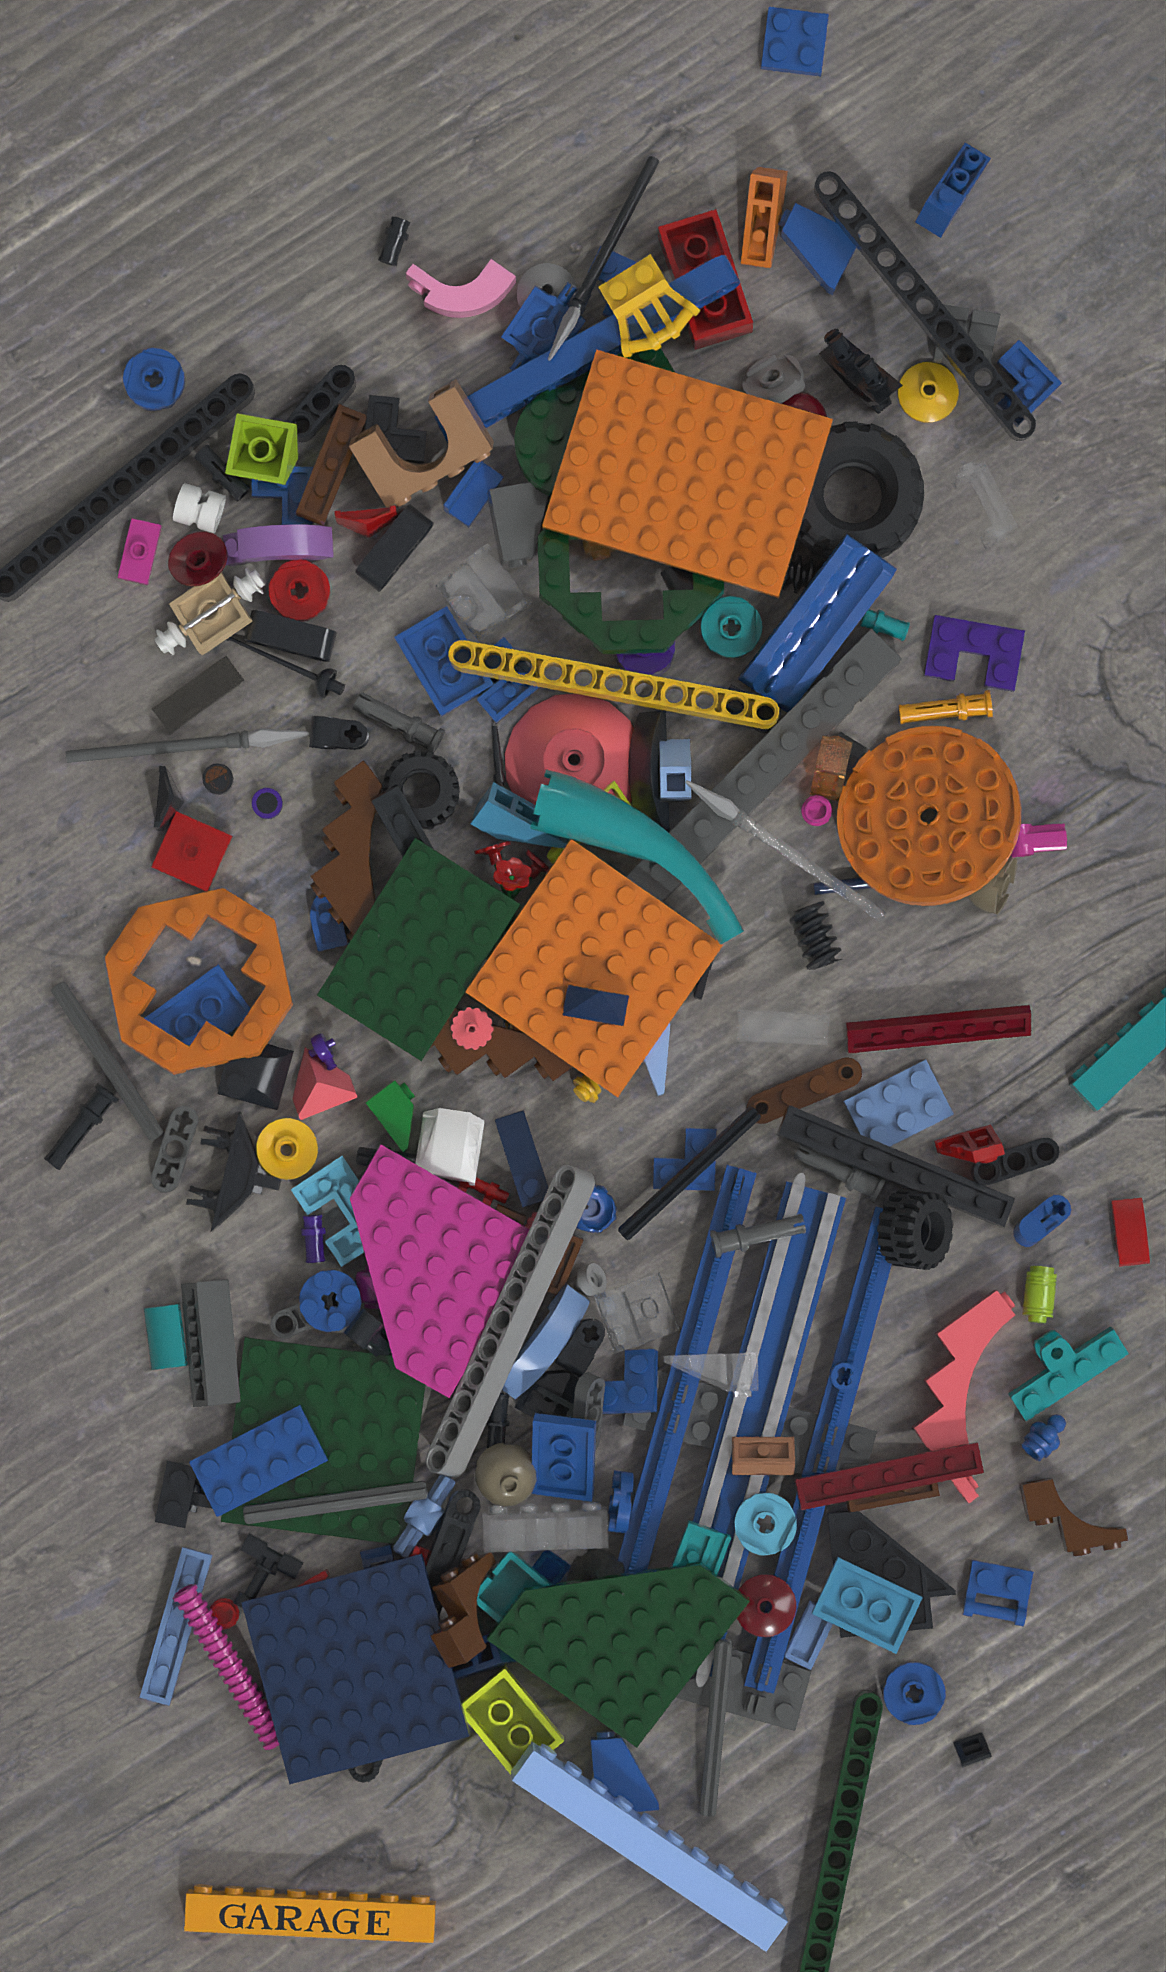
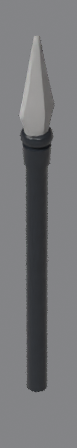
M648 157L581 287L578 288L572 300L569 301V309L562 318L548 357L549 361L575 327L579 315L585 312L591 292L659 164L657 158Z

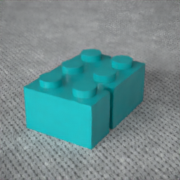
M510 1548L492 1569V1573L495 1574L494 1578L488 1574L482 1581L478 1592L477 1605L498 1622L525 1587H543L553 1584Z

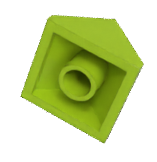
M237 413L225 474L285 485L298 460L297 425Z

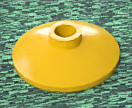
M922 362L912 366L903 374L900 380L903 386L898 389V400L902 409L909 417L919 422L933 423L944 419L953 411L958 400L959 389L954 375L946 367L934 362ZM931 385L935 393L933 395H926L923 388Z
M282 1118L271 1122L262 1130L257 1140L256 1154L260 1165L267 1173L283 1180H291L303 1176L312 1168L317 1158L318 1144L314 1133L306 1124L296 1119ZM283 1145L291 1147L292 1153L289 1156H284L281 1153L280 1149Z

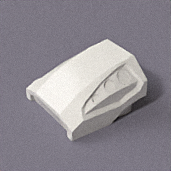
M443 1108L423 1112L415 1164L439 1178L469 1182V1185L475 1186L484 1120L470 1112Z

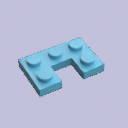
M343 1156L291 1189L307 1215H310L334 1199L349 1221L350 1225L325 1240V1243L341 1267L364 1253L350 1202V1196L359 1180Z

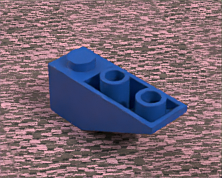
M964 143L926 200L915 223L941 238L991 158Z

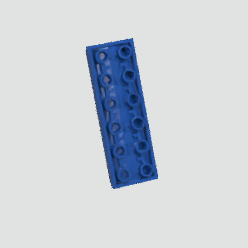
M846 534L738 677V680L764 697L773 699L779 708L788 713L799 702L890 582L897 568Z

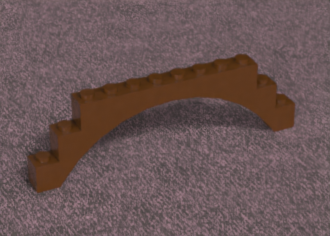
M364 760L333 782L337 787L333 791L343 806L349 803L351 808L322 829L326 834L322 837V840L332 853L337 850L340 855L310 876L314 881L310 886L320 899L326 897L332 905L328 909L330 914L338 924L344 921L350 932L346 935L350 941L376 901L370 866L371 831L376 810L370 799L380 794L382 784ZM458 1008L454 1009L430 1047L432 1048L435 1045L442 1055L438 1058L441 1065L448 1073L453 1070L456 1075L485 1054L490 1058L486 1063L496 1076L501 1073L504 1078L534 1057L538 1060L534 1066L544 1079L549 1076L554 1081L573 1067L524 1032L491 1024L494 1028L491 1033L492 1038L486 1042L484 1047L479 1046L477 1050L459 1046L457 1040L453 1039V1031L451 1030V1025L454 1024L453 1018L458 1016V1012L461 1011Z

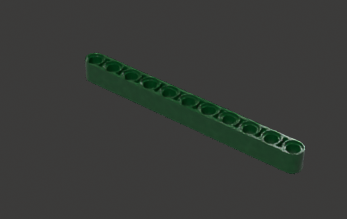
M871 1690L859 1692L853 1700L797 1972H829L883 1711L880 1697ZM871 1697L876 1700V1708L873 1712L864 1713L860 1710V1703L864 1698ZM866 1728L869 1730L870 1737L866 1743L858 1744L854 1741L853 1735L857 1729ZM852 1759H860L864 1763L863 1770L858 1774H851L847 1771L848 1762ZM848 1789L857 1792V1799L851 1805L841 1802L842 1793ZM840 1820H846L851 1823V1829L846 1835H838L834 1832L835 1824ZM833 1851H841L845 1854V1859L841 1865L833 1866L828 1863L829 1854ZM833 1881L837 1883L838 1891L835 1895L825 1896L822 1893V1887L826 1882ZM827 1912L832 1916V1921L828 1926L820 1927L815 1923L816 1916L819 1913ZM815 1943H821L826 1947L824 1955L819 1958H814L809 1954L810 1947Z

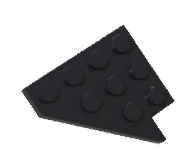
M860 1511L827 1513L832 1565H834L837 1557H840L922 1596L923 1598L907 1631L932 1629L930 1597L956 1595V1590ZM839 1627L840 1638L857 1636Z

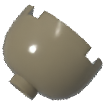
M1010 856L1000 872L989 883L968 896L969 900L977 908L997 915L1002 911L1009 897V894H1006L1009 883L1013 884L1015 880L1017 858Z
M497 1443L487 1448L477 1460L475 1481L481 1494L491 1503L503 1507L515 1506L525 1501L533 1492L537 1482L536 1470L532 1465L530 1453L520 1445Z

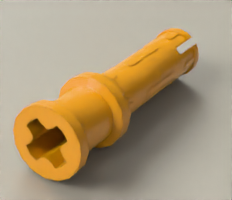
M985 690L984 694L965 696L964 693H959V695H956V698L898 705L900 724L958 717L962 721L972 716L987 715L988 718L993 717L990 690Z

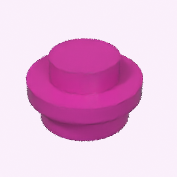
M815 795L805 800L801 808V814L809 825L821 826L829 821L832 815V807L826 798Z

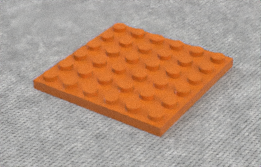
M570 839L465 992L618 1098L723 944L720 945L713 937ZM567 985L629 995L624 1026L563 1016Z

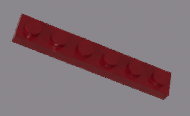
M1030 1005L847 1022V1050L849 1054L1031 1036Z
M978 1442L796 1478L794 1480L800 1510H806L982 1474L984 1470Z

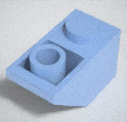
M667 739V741L659 742L660 801L691 800V788L685 783L687 780L691 782L690 739Z

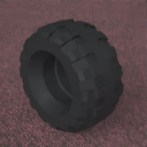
M852 421L831 426L797 537L799 542L805 545L811 553L826 560L846 534L881 558L889 556L900 548L916 527L924 501V480L915 455L907 448L906 443L897 435L894 436L884 430L883 427L872 423L870 425ZM843 468L862 469L871 474L879 483L881 489L880 506L876 513L866 521L860 523L845 522L836 518L828 510L824 500V488L828 479L838 470Z

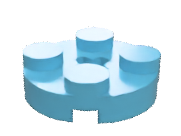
M768 1492L755 1493L745 1499L738 1507L734 1518L735 1533L741 1544L750 1552L763 1556L776 1554L787 1548L794 1539L797 1529L795 1513L790 1504L781 1496ZM766 1515L772 1517L770 1522L774 1525V1528L772 1530L766 1529L764 1533L760 1532V1525L757 1523L758 1518L764 1519Z

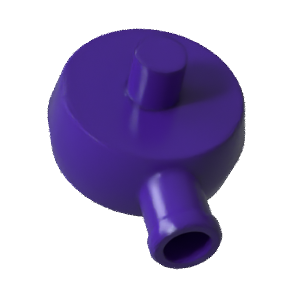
M322 1033L314 1035L310 1039L313 1049L308 1051L310 1056L318 1055L320 1060L325 1063L328 1071L335 1069L337 1065L333 1060L334 1054L331 1047L336 1045L334 1039L331 1038L327 1041Z

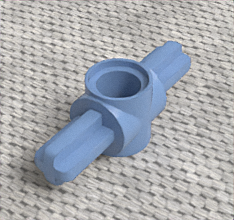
M440 1474L428 1492L427 1498L414 1500L407 1510L404 1522L408 1525L393 1547V1550L402 1557H409L423 1534L431 1536L440 1524L444 1514V1509L441 1506L455 1486V1481L449 1476Z

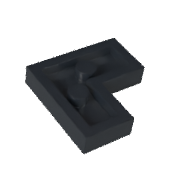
M369 395L365 430L378 424L391 447L400 458L407 462L424 463L427 431L397 428L400 398Z

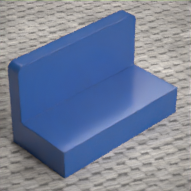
M484 460L478 463L473 462L444 503V511L469 528L487 503V492L490 489L497 488L504 479V476L486 465Z

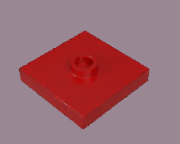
M176 811L151 867L208 892L233 836Z

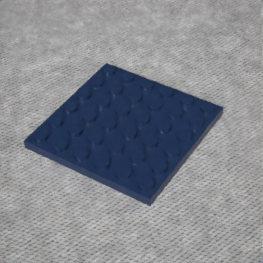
M422 1553L241 1602L289 1785L466 1738L471 1735L453 1667L448 1668L430 1637L440 1628L438 1626L440 1618Z

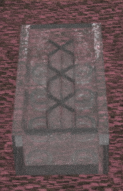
M600 1501L582 1502V1508H570L569 1502L551 1503V1509H539V1504H520V1510H508V1506L490 1505L489 1511H483L482 1514L484 1553L609 1548L607 1507H601Z

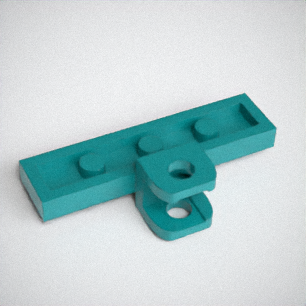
M1111 1326L1075 1350L1057 1331L1050 1330L1035 1340L1033 1344L1037 1356L1046 1369L1009 1392L1008 1395L1023 1419L1028 1421L1129 1353Z

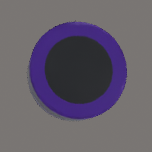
M263 788L254 794L252 808L260 818L273 819L280 814L283 808V801L276 790Z

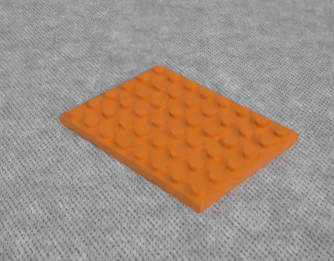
M596 349L542 527L779 598L833 419Z

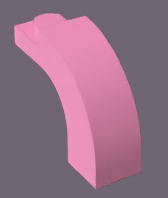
M490 259L475 280L462 286L445 285L414 264L406 272V279L409 281L408 286L420 295L428 294L424 299V307L437 314L454 318L472 317L492 309L507 296L516 283V276L492 259Z

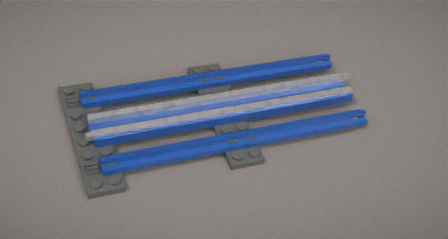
M726 1165L669 1373L658 1370L657 1412L625 1413L623 1425L651 1432L652 1436L633 1501L628 1530L624 1534L614 1574L639 1573L648 1569L682 1442L712 1449L692 1521L718 1530V1532L731 1535L729 1546L717 1575L737 1590L740 1587L749 1550L741 1544L735 1533V1514L745 1499L755 1493L766 1492L770 1475H733L732 1437H794V1473L801 1474V1477L869 1463L877 1431L850 1424L849 1419L892 1263H888L885 1260V1256H882L880 1252L881 1246L878 1245L877 1240L879 1237L877 1225H879V1215L883 1208L877 1206L874 1208L830 1368L831 1372L836 1364L847 1362L857 1369L859 1379L852 1389L840 1390L832 1384L829 1372L818 1414L789 1407L846 1198L805 1187L804 1173L797 1174L793 1183L786 1181L775 1221L802 1214L804 1222L793 1224L792 1227L805 1225L806 1233L769 1241L729 1390L699 1382L735 1254L734 1250L723 1253L721 1257L716 1258L710 1231L723 1232L734 1229L737 1224L743 1225L757 1174ZM737 1174L736 1181H735L734 1188H733V1192L731 1193V1189H732V1185H733V1182H734V1178H735V1175ZM844 1367L840 1368L837 1371L839 1377L836 1381L840 1385L842 1382H845V1385L851 1382L849 1376L852 1374V1371L849 1368L844 1371ZM796 1492L792 1507L797 1524L796 1533L790 1545L780 1551L774 1576L781 1578L791 1587L796 1598L797 1612L825 1506L800 1510ZM766 1601L764 1612H769L772 1604ZM794 1619L790 1626L778 1635L771 1637L757 1636L752 1653L732 1648L726 1712L789 1730H796L811 1670L783 1662ZM727 1632L724 1634V1636H723L721 1639H725V1638H726ZM715 1647L676 1698L709 1707Z

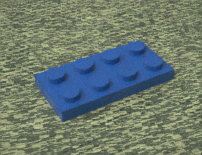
M301 1405L189 1461L212 1509L216 1516L219 1517L328 1461V1458Z

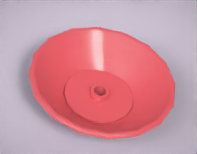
M580 694L554 695L532 706L513 727L504 753L506 782L511 792L536 805L541 784L549 785L550 778L544 777L545 771L548 769L573 776L602 790L612 781H615L629 803H631L629 751L634 727L631 721L608 701ZM571 755H577L580 758V763L573 766L569 764L568 758ZM610 789L608 793L616 796L614 791Z

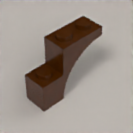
M1052 1478L1019 1483L1026 1519L1029 1522L1035 1521V1526L1053 1523V1517H1058L1064 1551L1072 1552L1073 1556L1090 1554L1091 1548L1103 1546L1104 1551L1121 1548V1542L1128 1541L1126 1528L1122 1526L1100 1527L1086 1523L1076 1517L1060 1499Z
M474 1552L464 1557L460 1561L462 1566L458 1569L454 1567L440 1576L442 1581L432 1588L448 1617L438 1623L440 1628L430 1637L448 1668L467 1663L487 1647L478 1625L477 1597L483 1578L496 1563L491 1552L482 1555Z

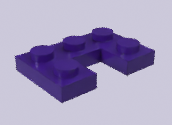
M934 615L924 676L954 681L959 652L987 656L989 658L984 687L1014 692L1025 631Z

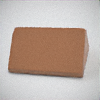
M732 1437L733 1475H794V1437Z

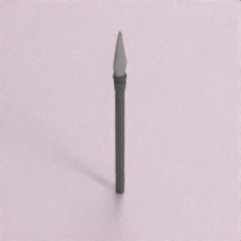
M260 728L251 732L244 730L241 734L236 732L224 736L66 751L67 763L226 747L228 749L241 748V746L245 749L250 746L264 748L307 736L310 733L306 731Z

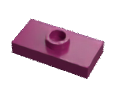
M131 518L118 579L148 586L162 529L161 525Z

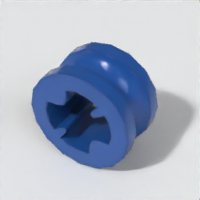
M847 1362L836 1364L830 1372L832 1384L840 1390L852 1389L859 1379L857 1369ZM844 1367V1371L847 1368L852 1371V1374L849 1376L851 1382L845 1385V1382H842L840 1385L836 1381L839 1377L837 1371Z

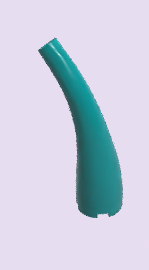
M546 769L544 777L550 778L549 785L541 784L533 813L540 816L539 823L532 821L530 829L572 839L646 861L656 862L679 879L698 899L710 916L706 923L720 945L744 932L731 906L710 875L695 857L664 828L620 798L573 776Z

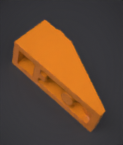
M757 167L751 173L741 264L765 268L772 267L784 205L788 171Z

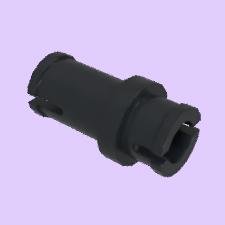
M392 216L390 226L386 227L384 232L387 236L378 261L391 266H397L403 243L409 237V234H407L408 227L410 226L409 221Z

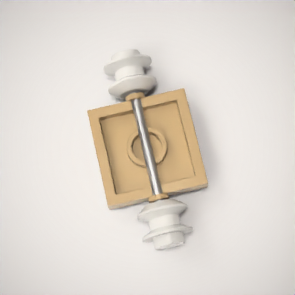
M246 568L245 577L240 579L234 576L233 585L235 588H232L223 572H221L211 582L194 586L169 603L181 624L178 626L168 621V629L165 632L156 630L158 636L154 640L164 654L169 651L172 655H175L174 647L179 644L185 648V636L188 635L197 651L204 655L251 623L252 619L240 599L242 597V599L252 602V594L257 591L264 594L262 587L265 585V582L256 570L250 572Z

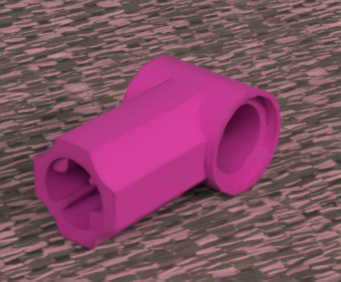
M1065 823L1039 826L1021 824L1017 843L1011 856L1025 857L1038 852L1067 850Z

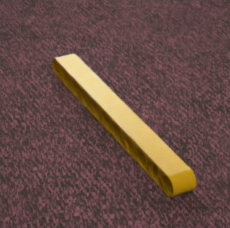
M466 640L454 642L448 651L452 667L463 673L761 729L773 727L779 718L778 704L769 697ZM461 649L471 652V658L466 663H459L455 660V654ZM491 655H497L502 659V662L498 668L490 669L485 666L486 658ZM520 661H528L532 665L531 671L525 675L518 674L515 671L516 664ZM551 666L559 667L562 670L561 677L557 680H549L545 677L546 670ZM581 672H587L592 676V681L589 685L580 686L575 682L576 676ZM610 678H618L622 681L623 685L620 690L611 692L605 687L606 681ZM642 683H647L653 688V691L648 697H640L635 692L636 687ZM671 689H678L682 692L683 698L678 703H671L665 697L667 692ZM701 695H709L714 702L710 708L702 709L696 704L697 698ZM730 701H740L744 706L743 711L737 715L729 713L726 706ZM762 706H768L774 711V716L769 720H762L757 716V710Z

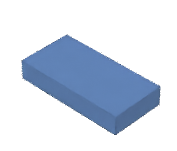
M811 1600L808 1601L787 1645L784 1656L809 1670L812 1669L833 1625L811 1613L816 1604Z

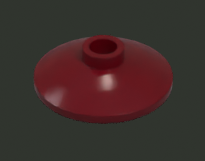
M195 532L178 541L171 550L168 559L169 571L174 579L183 585L200 586L207 584L218 577L225 568L228 558L227 548L222 539L213 533Z
M761 1574L751 1577L740 1586L738 1590L750 1600L737 1617L738 1622L746 1631L759 1637H771L782 1633L790 1626L796 1613V1598L791 1587L784 1580L774 1575ZM763 1601H769L772 1604L769 1612H762L760 1610V1604Z

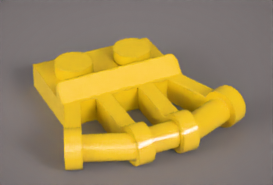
M651 254L598 287L618 319L621 349L624 358L631 357L632 353L651 349L657 351L662 347L661 344L668 339H676L681 336V330L693 315L697 316L701 311L697 306L670 287ZM664 295H667L683 307L673 322L659 300ZM651 303L666 326L655 334L641 312L643 308ZM634 315L647 338L631 341L627 318Z

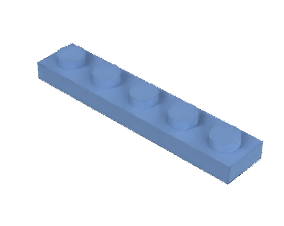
M182 1547L139 1698L170 1706L192 1627L188 1625L189 1619H184V1611L178 1609L179 1603L174 1602L172 1598L176 1592L190 1584H196L198 1586L196 1591L203 1592L213 1555Z

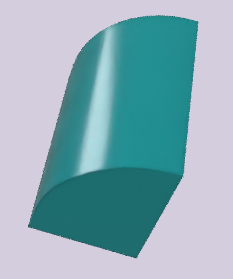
M181 1305L145 1308L144 1316L151 1370L187 1366L188 1360Z

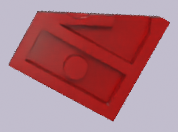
M991 1124L934 1141L938 1154L974 1163H990L995 1161L998 1156L1005 1154L1002 1142Z

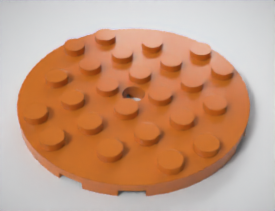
M921 726L900 731L885 738L886 741L879 744L872 751L868 750L859 759L856 766L852 768L853 772L840 794L837 809V828L846 858L854 871L869 887L897 902L918 906H934L954 902L973 894L989 883L1000 872L1017 843L1021 826L1022 807L1018 787L1010 769L989 744L956 728ZM926 809H934L938 813L930 824L921 820V814Z

